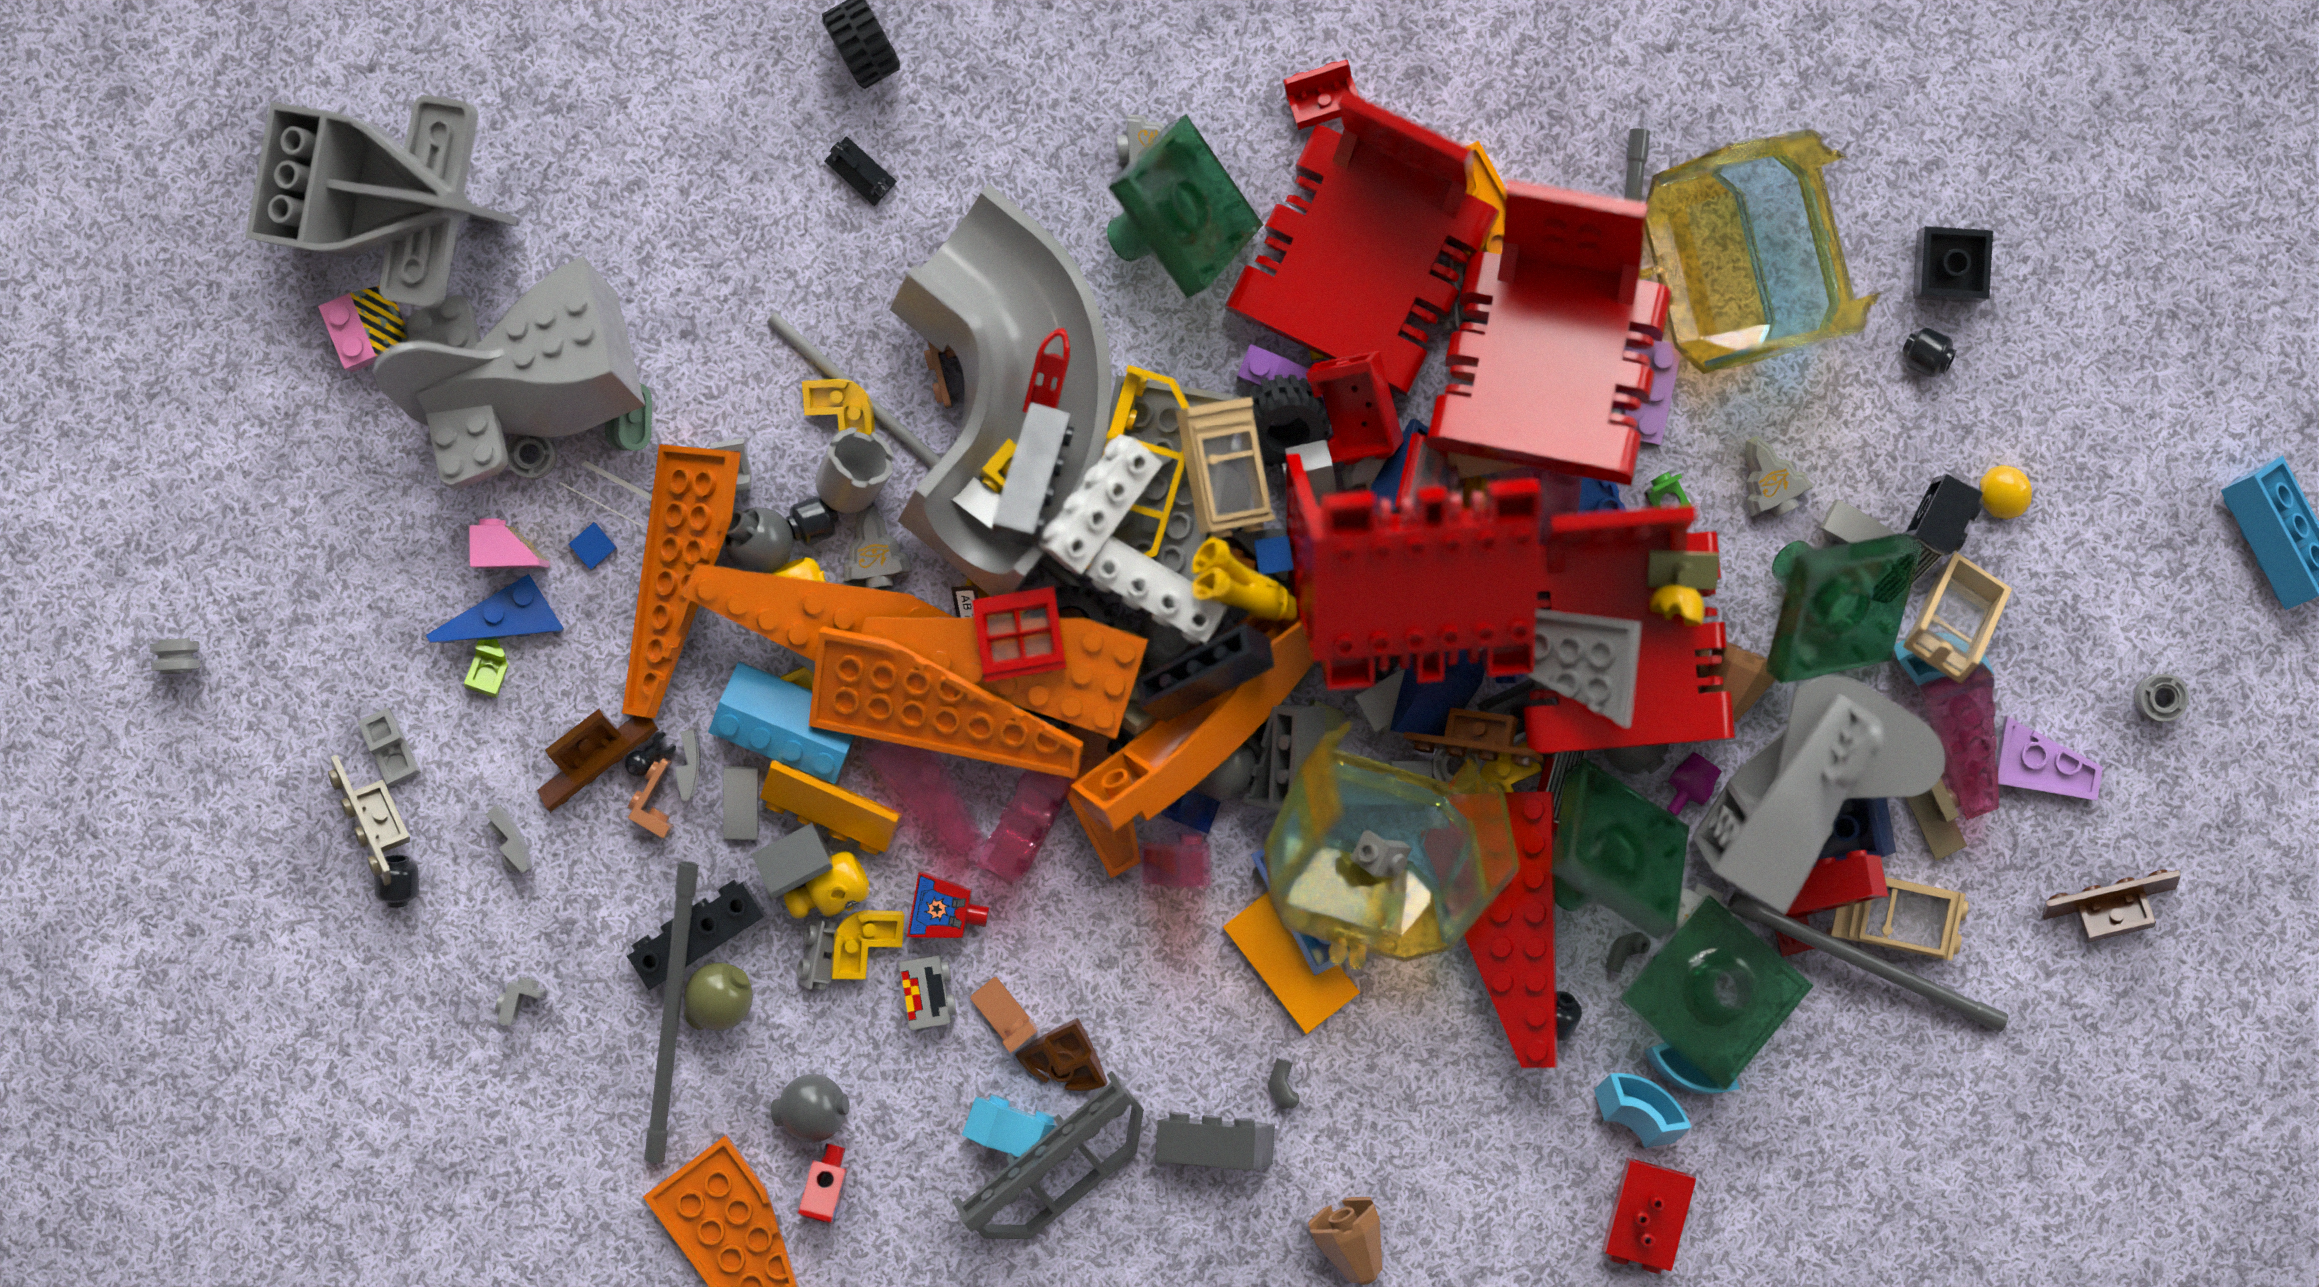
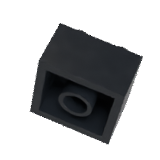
M1924 226L1918 230L1913 299L1982 303L1988 300L1990 297L1993 230Z
M1948 474L1934 477L1902 538L1911 543L1920 539L1932 549L1944 553L1943 556L1952 554L1954 550L1958 552L1967 538L1968 534L1964 530L1969 520L1975 521L1983 507V503L1980 502L1983 492Z

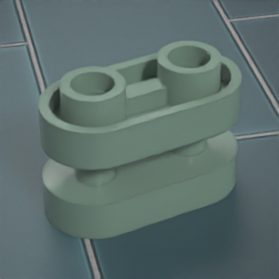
M640 383L645 406L605 422V438L608 444L616 450L639 451L650 442L652 395L650 390L642 383Z

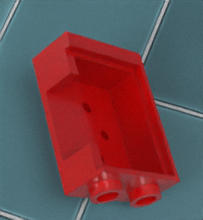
M1374 351L1315 363L1306 372L1308 383L1311 384L1314 397H1320L1323 394L1334 433L1333 437L1327 442L1332 463L1343 461L1344 465H1352L1361 462L1364 457L1375 456V459H1385L1393 456L1398 447L1404 442L1380 352Z
M1626 1157L1602 1250L1609 1254L1608 1260L1623 1265H1628L1629 1260L1642 1263L1641 1269L1656 1274H1661L1662 1269L1672 1271L1696 1178L1688 1173Z

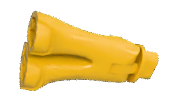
M1212 537L1198 549L1192 562V573L1200 575L1192 583V592L1196 598L1237 606L1258 618H1270L1276 621L1282 618L1287 621L1294 620L1297 612L1296 598L1289 595L1286 587L1279 586V583L1241 564L1231 555L1227 545L1219 539Z

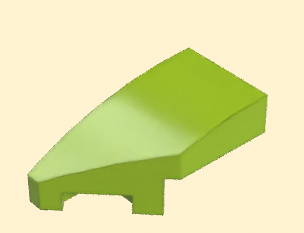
M497 639L480 640L475 647L476 654L464 681V688L497 698L508 669L506 656Z

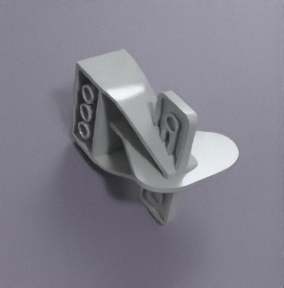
M429 95L418 97L412 107L403 148L388 131L374 123L336 112L270 102L245 238L295 250L347 258L366 254L386 243L379 291L382 297L394 302L426 308H437L443 303L459 222L470 218L501 225L516 226L517 217L473 205L464 194L478 122V111L473 104L461 100Z
M584 256L565 264L532 287L501 316L482 340L474 308L461 295L444 299L443 303L437 308L425 307L412 313L406 323L410 342L398 344L385 350L378 356L373 366L374 378L378 388L412 419L429 427L440 479L453 490L462 489L499 474L506 468L508 455L503 433L536 437L567 436L585 431L645 406L617 292Z
M1820 676L1805 682L1796 691L1791 703L1786 730L1752 756L1729 779L1692 835V838L1715 873L1785 914L1806 880L1824 842L1830 836L1833 829V821L1843 800L1865 797H1911L1928 791L1939 781L1943 774L1945 766L1943 746L1936 733L1923 720L1863 683L1842 676Z

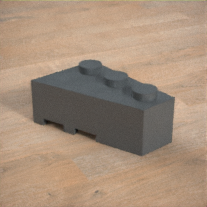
M1304 704L1272 707L1261 741V746L1264 747L1259 764L1253 767L1251 775L1255 778L1250 793L1244 795L1242 804L1288 813L1320 811L1326 708Z
M1170 1112L1169 1118L1160 1119L1157 1123L1155 1161L1255 1171L1273 1164L1275 1124L1256 1123L1254 1119L1247 1118L1222 1121L1221 1116L1203 1115L1202 1119H1190L1189 1113Z

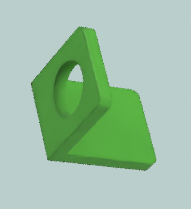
M1668 471L1650 481L1653 487L1645 492L1653 508L1661 507V498L1666 493L1676 494L1680 499V506L1691 505L1678 481L1683 478L1681 473L1671 477Z

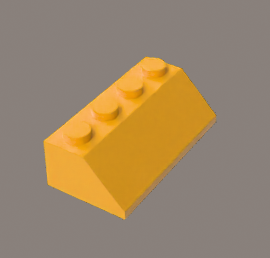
M776 760L772 761L760 795L761 799L767 801L766 808L780 814H784L785 810L798 814L796 819L798 822L805 825L813 823L814 826L818 823L828 827V835L845 842L848 837H851L861 842L859 845L860 849L874 855H878L879 850L883 852L888 851L903 816V813Z

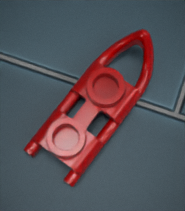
M1064 328L1051 332L1039 346L1022 409L1024 413L1028 412L1031 402L1054 409L1058 408L1070 360V343ZM1056 336L1062 338L1063 358L1055 353H1044L1047 345ZM1039 373L1044 374L1042 385L1036 384ZM1053 378H1058L1056 388L1054 390L1051 387Z

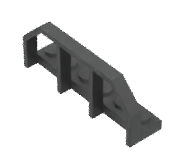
M1113 1071L1107 1074L1111 1081L1109 1085L1064 1120L1059 1114L1055 1116L1054 1120L1058 1126L1016 1159L1011 1153L1008 1154L1006 1159L1009 1165L964 1202L958 1196L952 1200L963 1224L971 1233L976 1230L984 1239H1031L1137 1153L1144 1109ZM1131 1105L1126 1143L1101 1162L1084 1142L1094 1138L1103 1126L1113 1118L1121 1116L1128 1106ZM1078 1148L1095 1168L1054 1201L1037 1182L1041 1181L1047 1172L1060 1161L1068 1159L1074 1150ZM1028 1187L1047 1206L1025 1225L988 1224L998 1211L1006 1205L1015 1202Z

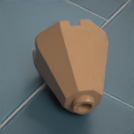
M1727 641V649L1711 650V656L1721 655L1722 663L1716 666H1709L1708 675L1723 677L1724 685L1708 686L1707 693L1731 692L1734 721L1738 722L1776 680L1781 666L1759 654L1751 653Z
M1349 1197L1342 1200L1346 1207L1333 1212L1332 1205L1320 1210L1308 1222L1316 1245L1350 1283L1366 1285L1375 1281L1378 1277L1377 1275L1382 1271L1380 1218L1371 1197Z

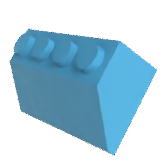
M2282 455L2233 481L2223 488L2221 492L2224 496L2226 507L2233 512L2240 525V532L2243 538L2249 542L2253 549L2259 568L2266 573L2273 586L2272 589L2276 599L2282 603L2285 610H2288L2319 597V521Z
M740 661L737 663L718 703L708 733L833 784L836 783L842 774L857 736L808 726L812 699L811 690L780 679V677Z

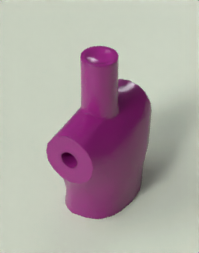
M1692 752L1682 764L1677 766L1667 781L1678 792L1666 809L1675 816H1678L1689 799L1703 806L1712 795L1716 781L1722 771L1701 755Z

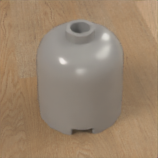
M848 428L840 431L831 440L815 478L818 494L831 509L841 513L864 511L875 501L892 475V459L894 454L887 442L876 433L872 432L869 436L856 432V428Z

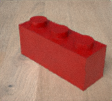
M1858 850L1846 853L1847 859L1836 861V858L1832 857L1815 861L1816 867L1811 868L1799 892L1783 915L1789 918H1799L1888 897L1881 856L1867 855L1866 850Z

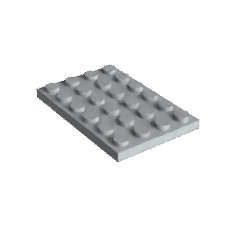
M1117 375L1110 407L1108 431L1111 427L1125 376ZM1148 380L1143 397L1137 396L1133 409L1138 410L1133 430L1127 429L1125 436L1181 453L1182 441L1176 412L1182 410L1169 384ZM1179 386L1190 407L1240 399V396ZM1233 434L1202 439L1205 458H1208L1211 454H1216L1217 456L1230 454ZM1151 452L1163 464L1134 504L1163 512L1178 460ZM1228 460L1218 461L1214 465L1206 463L1216 516L1218 515ZM1185 464L1159 554L1151 559L1193 582L1200 576L1192 573L1194 556L1202 544L1212 538V534H1199ZM1128 510L1110 536L1117 538L1144 554L1153 547L1161 519ZM1085 569L1082 574L1078 573V576L1092 578L1086 574L1088 569Z

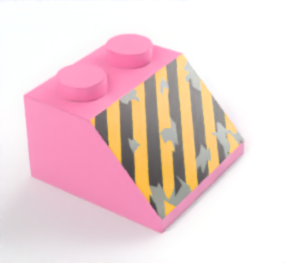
M379 286L351 292L318 306L345 370L355 372L374 364L378 356L385 350L398 344L410 342L406 323L397 302L384 299L379 291Z
M484 518L479 519V525H469L470 567L480 569L549 568V560L515 527L507 526L506 520Z

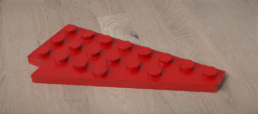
M1554 792L1450 793L1451 827L1420 828V835L1520 1067L1558 1068Z

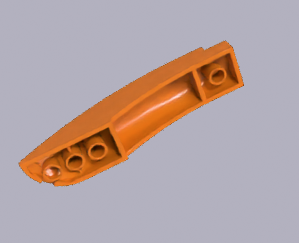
M1291 588L1287 589L1289 595L1293 596ZM1298 611L1292 621H1287L1283 618L1276 621L1270 618H1258L1250 614L1226 631L1228 632L1246 623L1270 637L1275 668L1168 722L1157 718L1125 747L1071 785L1074 794L1083 808L1101 828L1109 826L1115 831L1129 823L1137 814L1146 821L1154 817L1216 769L1270 716L1272 707L1281 704L1314 663Z

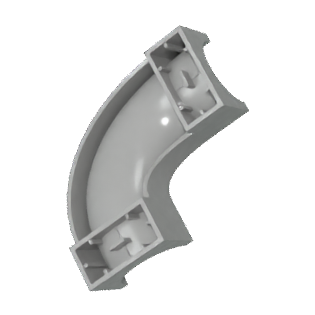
M988 184L981 191L974 205L959 226L932 258L921 268L915 264L908 271L889 310L941 352H944L950 346L960 361L965 385L963 418L957 440L915 488L897 521L992 597L1016 593L1042 563L1048 554L1038 545L1043 538V534L1041 538L1035 536L1031 548L991 537V528L952 499L960 494L974 477L980 482L983 480L979 475L982 468L1008 439L1016 445L1018 444L1027 413L1022 412L1037 351L1042 341L1051 332L1064 328L1070 343V360L1057 410L1071 413L1069 426L1075 429L1070 447L1063 446L1060 455L1065 457L1061 476H1054L1051 486L1056 487L1051 507L1044 506L1041 515L1046 517L1044 529L1051 522L1055 521L1064 510L1063 506L1068 497L1076 493L1084 483V476L1087 471L1101 460L1108 431L1111 407V367L1103 320L1092 290L1078 265L1065 248L1044 227ZM1056 336L1051 340L1044 353H1055L1063 358L1062 338ZM1038 374L1037 385H1042L1044 374ZM1053 378L1051 387L1054 390L1056 388L1058 378ZM1000 472L999 475L1006 480L1008 473L1004 475Z

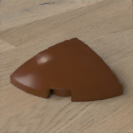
M1079 1018L1046 1033L1015 1054L1018 1061L1033 1076L1047 1083L1049 1077L1039 1071L1041 1070L1049 1074L1056 1082H1066L1065 1090L1088 1091L1104 1087L1108 1083L1097 1053Z

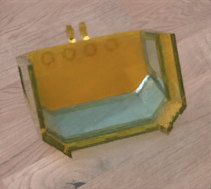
M1814 129L1731 143L1654 174L1645 202L1648 204L1645 232L1654 267L1641 269L1640 280L1657 275L1658 283L1667 286L1672 291L1667 319L1674 347L1702 374L1753 364L1863 332L1868 323L1867 314L1871 306L1877 303L1881 292L1856 300L1854 298L1822 167L1845 159L1847 156L1838 149H1830L1822 142L1823 137Z
M1349 720L1342 724L1337 731H1331L1324 735L1300 766L1270 835L1263 845L1270 897L1285 929L1331 941L1329 950L1331 962L1338 965L1344 963L1348 949L1346 947H1350L1348 955L1349 965L1352 969L1356 970L1363 968L1366 962L1365 952L1401 962H1408L1452 950L1519 870L1504 791L1494 781L1488 784L1476 772L1479 766L1470 757L1450 782L1446 783L1336 749L1351 729V721ZM1365 830L1372 831L1383 840L1403 841L1412 848L1407 857V864L1403 871L1398 874L1397 878L1373 876L1351 860V855Z

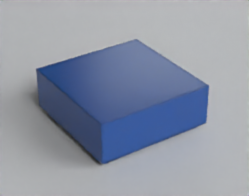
M593 522L569 543V546L590 570H593L617 549V546L596 522Z
M1288 535L1254 541L1260 574L1294 570Z

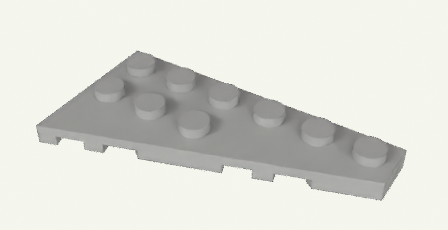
M1536 609L1534 673L1526 675L1568 698L1580 701L1596 713L1608 716L1615 720V723L1623 727H1631L1641 622Z

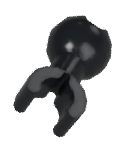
M663 730L654 735L653 744L644 751H633L626 757L625 768L631 776L642 777L646 775L654 759L661 754L670 755L676 750L675 744H671L667 748H658L660 740L666 736ZM632 765L637 766L634 772H630L628 769Z

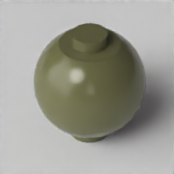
M723 962L710 963L699 968L692 974L686 984L684 992L686 1006L684 1017L688 1024L697 1030L706 1028L713 1031H723L737 1026L746 1018L753 1002V991L747 974L742 969Z

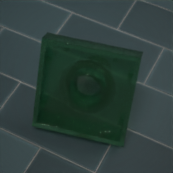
M1187 114L1167 124L1107 186L1124 210L1122 214L1111 219L1107 226L1108 240L1114 252L1120 258L1129 262L1154 253L1186 299L1206 290L1263 226L1257 214Z
M1907 532L1817 550L1801 540L1791 542L1783 547L1773 561L1772 575L1783 585L1786 591L1768 655L1766 671L1780 684L1890 661L1923 546Z
M1586 758L1581 759L1566 772L1551 872L1555 874V903L1564 910L1572 912L1596 900L1659 941L1677 928L1689 826Z
M1706 895L1643 967L1617 1000L1719 1090H1727L1814 985L1711 895ZM1724 972L1732 977L1737 987V999L1733 1008L1723 1005L1715 992L1716 981Z

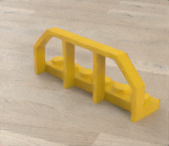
M1127 365L1126 377L1110 430L1107 432L1105 447L1112 439L1117 438L1118 435L1125 436L1127 429L1133 430L1138 415V410L1133 409L1137 396L1143 397L1148 378L1169 384L1182 410L1190 408L1177 381L1171 377ZM1137 440L1148 451L1178 460L1163 512L1134 503L1129 509L1161 519L1153 547L1144 553V555L1152 558L1159 554L1186 462L1183 447L1180 453ZM1092 562L1089 563V565L1086 567V569H1089V567L1091 566Z

